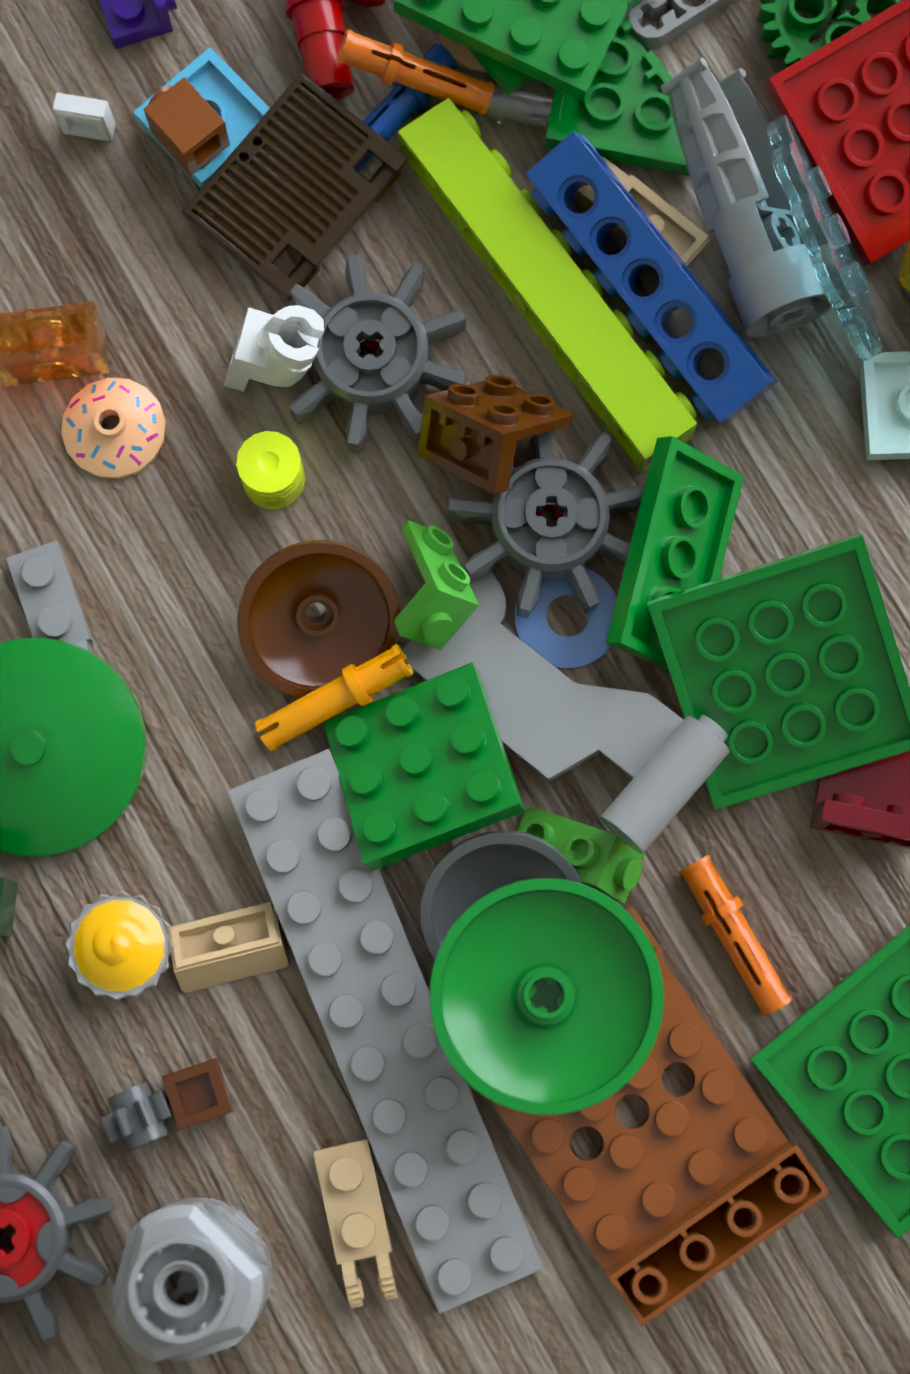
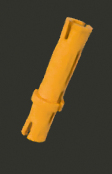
M398 644L391 646V649L358 667L350 664L342 669L343 675L271 715L255 721L257 732L264 731L265 733L260 736L264 745L273 752L279 746L358 703L361 706H365L373 702L372 695L405 677L414 675L411 665L404 662L408 659Z

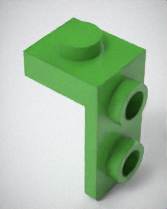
M408 520L402 527V532L425 584L394 619V623L400 636L441 650L479 607V604L469 584L470 577L461 567L453 550L454 543L450 536L437 526L430 525L425 527Z
M531 806L525 810L517 832L530 834L548 842L570 861L583 884L600 891L614 901L625 904L630 890L637 885L640 879L644 853L640 854L629 847L616 834Z

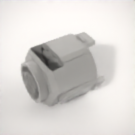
M192 1197L174 1201L142 1218L128 1233L112 1293L115 1309L114 1325L124 1341L133 1350L150 1361L157 1362L168 1359L174 1363L195 1359L237 1345L261 1315L271 1289V1257L267 1244L263 1241V1235L258 1231L259 1228L240 1209L237 1210L234 1206H228L223 1201L205 1197ZM180 1270L181 1276L178 1279V1287L172 1293L167 1294L166 1282L169 1275L174 1271ZM196 1289L199 1290L194 1302L186 1305L179 1304L180 1298L185 1293H191Z

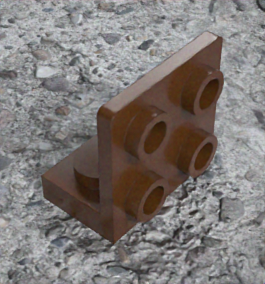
M491 375L487 376L485 381L470 385L454 384L449 386V389L446 391L425 395L417 455L495 495L509 490L517 440L572 425L573 413L557 406L556 401L552 397L543 394H531L517 387L516 381L506 376Z

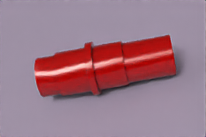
M288 0L285 4L287 18L293 21L297 46L301 49L306 76L336 100L352 94L354 83L350 65L337 62L338 52L346 32L342 13L346 8V1Z

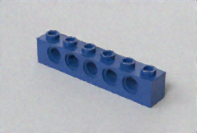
M573 131L525 173L535 185L530 191L535 202L549 216L556 212L567 226L561 232L567 243L578 255L583 256L587 252L599 267L593 273L599 284L610 296L614 297L619 293L631 308L625 314L631 325L644 338L650 334L663 349L658 354L659 360L675 379H679L682 375L695 390L690 396L691 401L707 420L710 421L716 417L720 423L729 422L778 382L585 136ZM590 185L594 192L593 205L587 212L578 214L573 205L574 195L581 187ZM622 226L627 235L626 245L620 253L611 255L605 247L606 235L612 228ZM653 267L658 272L659 285L653 294L644 297L637 288V278L643 269ZM685 308L692 317V326L685 336L677 338L669 329V318L675 310ZM717 349L724 357L725 367L719 377L711 380L703 374L700 364L703 355L707 351Z

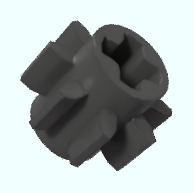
M144 1082L107 1099L112 1113L100 1118L110 1143L123 1139L128 1152L168 1135L163 1120L174 1115L165 1090L152 1095L147 1082Z

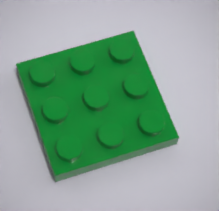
M473 662L323 722L332 756L340 774V784L363 865L370 872L525 812L479 671Z

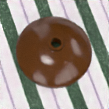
M303 541L274 553L250 576L238 604V636L246 659L265 682L283 693L301 698L343 675L342 669L348 665L353 664L358 667L397 644L399 633L394 619L400 614V606L395 589L387 574L366 553L337 541ZM312 603H321L325 606V609L320 616L310 617L306 614L307 607Z

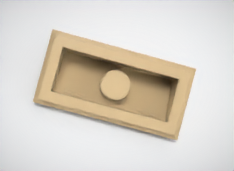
M272 901L172 926L170 929L169 937L174 946L171 951L173 970L184 993L283 969L289 965L278 915Z

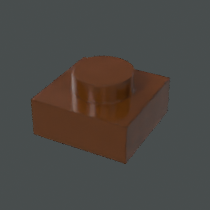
M213 1058L161 1076L178 1131L234 1112L218 1058Z

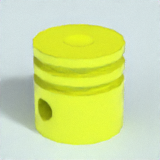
M273 431L254 434L244 441L237 454L236 466L245 493L254 504L270 510L289 507L298 500L304 490L305 474L298 448L289 437Z

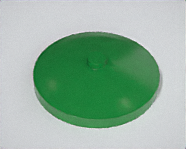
M22 638L0 643V851L13 855L34 857L64 853L83 846L106 832L119 820L134 799L142 780L147 755L146 729L143 716L136 698L124 679L112 666L91 651L69 642L49 638Z
M540 878L518 881L496 889L476 901L456 920L447 933L438 951L431 975L430 1008L432 1021L440 1045L452 1066L468 1084L485 1097L500 1105L525 1113L552 1115L575 1112L591 1107L616 1093L632 1079L648 1058L655 1044L663 1015L664 992L661 969L656 953L641 926L630 913L609 896L581 883L563 879Z

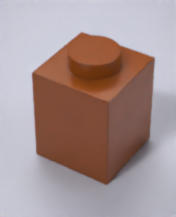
M185 77L173 86L168 85L158 90L150 99L149 105L144 108L151 133L190 177L230 146L224 120Z

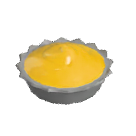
M120 891L113 896L100 894L94 903L83 905L79 917L69 923L70 936L64 943L69 953L67 966L76 973L78 984L89 987L95 997L108 996L115 1001L126 996L138 998L145 989L156 986L159 976L169 968L168 957L174 948L169 937L171 925L162 918L160 907L150 905L143 895L130 896L124 891Z

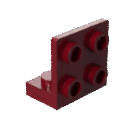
M910 751L819 778L810 828L910 849Z

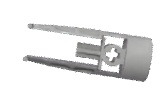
M700 58L661 86V90L665 95L669 94L672 116L688 173L707 229L710 234L715 232L729 269L731 278L728 281V287L746 336L763 338L778 335L801 327L831 310L838 302V294L820 247L810 244L797 211L801 205L800 198L753 93L743 79L746 77L745 71L739 68L718 83L709 69L706 60Z

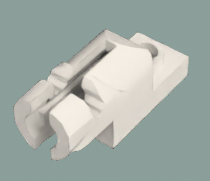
M300 305L287 306L277 311L274 315L248 308L237 336L224 386L244 392L249 379L275 387H290L303 378L312 366V362L319 350L317 348L318 340L324 333L323 319L314 310Z

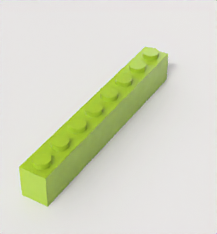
M448 97L398 131L399 151L409 159L407 161L409 168L639 473L642 474L650 468L657 438L673 436L684 443L691 440L697 426V422L694 420L697 415L693 405L683 393L677 392L675 394L663 379L665 377L664 369L656 356L648 350L643 353L632 338L634 332L627 318L617 309L613 312L601 298L603 291L595 276L588 269L583 271L579 269L570 257L572 250L562 233L557 229L550 231L540 218L542 214L541 209L527 189L520 191L509 177L511 176V170L502 154L496 149L489 151L479 138L481 131L473 116L465 109L460 112Z

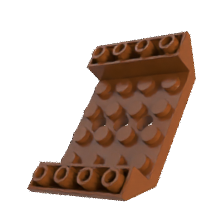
M632 906L626 911L641 926L656 953L661 969L664 992L660 1029L655 1044L639 1071L626 1085L607 1099L575 1112L552 1115L531 1114L513 1110L492 1100L490 1101L642 1327L830 1192L797 1144L791 1143L786 1139L662 959L661 955L664 954V951ZM673 1063L685 1065L692 1074V1085L689 1091L681 1096L669 1094L662 1084L664 1070ZM631 1094L641 1097L647 1106L645 1121L637 1127L623 1126L616 1115L618 1102L623 1097ZM585 1126L594 1128L599 1132L602 1139L600 1152L591 1159L576 1157L570 1147L572 1134L577 1129Z

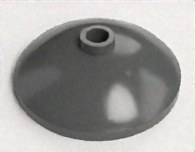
M517 831L485 832L458 843L434 866L425 884L421 899V928L431 955L436 959L443 940L456 920L485 895L505 885L529 879L553 878L582 884L574 866L558 849L548 842L533 835Z

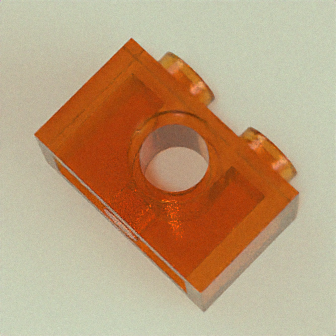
M94 301L0 313V379L5 386L110 373L104 322Z

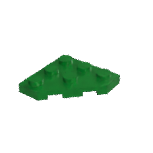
M625 16L584 101L582 102L554 88L544 148L554 149L570 133L575 131L585 136L600 156L605 157L606 160L689 176L672 116L669 94L665 95L661 90V86L672 79V76L652 50L648 52L632 33L633 25Z

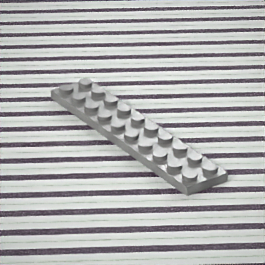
M327 749L227 790L437 1310L441 1314L544 1268L469 1086L452 1066L437 1038L431 1015L429 989L379 869L370 872L363 865L340 784V774L330 750Z

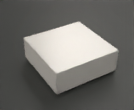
M56 92L53 111L64 134L104 141L113 140L116 123L108 101Z

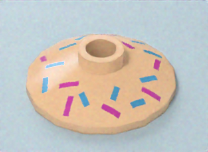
M105 378L89 383L72 397L63 414L61 435L68 455L82 470L98 478L122 479L140 473L156 459L165 441L166 420L159 401L146 387L130 379ZM110 415L118 416L120 422L116 428L112 430L102 428L104 418Z

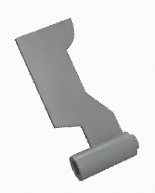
M491 571L481 578L470 581L469 584L479 607L441 650L410 640L402 649L408 659L404 661L405 664L409 663L412 670L426 681L473 662L479 671L502 743L549 782L598 753L605 756L630 776L632 780L600 816V819L625 844L638 853L643 854L730 751L724 743L728 737L727 733L715 721L705 715H702L698 720L691 716H686L683 720L648 693L584 685L572 681L503 626L508 611L507 601L499 581Z

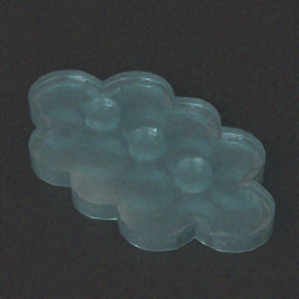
M784 114L768 122L766 127L773 149L771 159L774 170L789 201L791 214L798 232L809 251L811 263L820 286L831 306L837 311L856 354L860 359L867 361L884 353L882 341L874 322L876 321V313L868 293L870 290L869 284L860 264L855 260L849 245L851 241L840 215L834 213L827 197L831 196L832 193L827 179L819 166L812 167L791 120Z

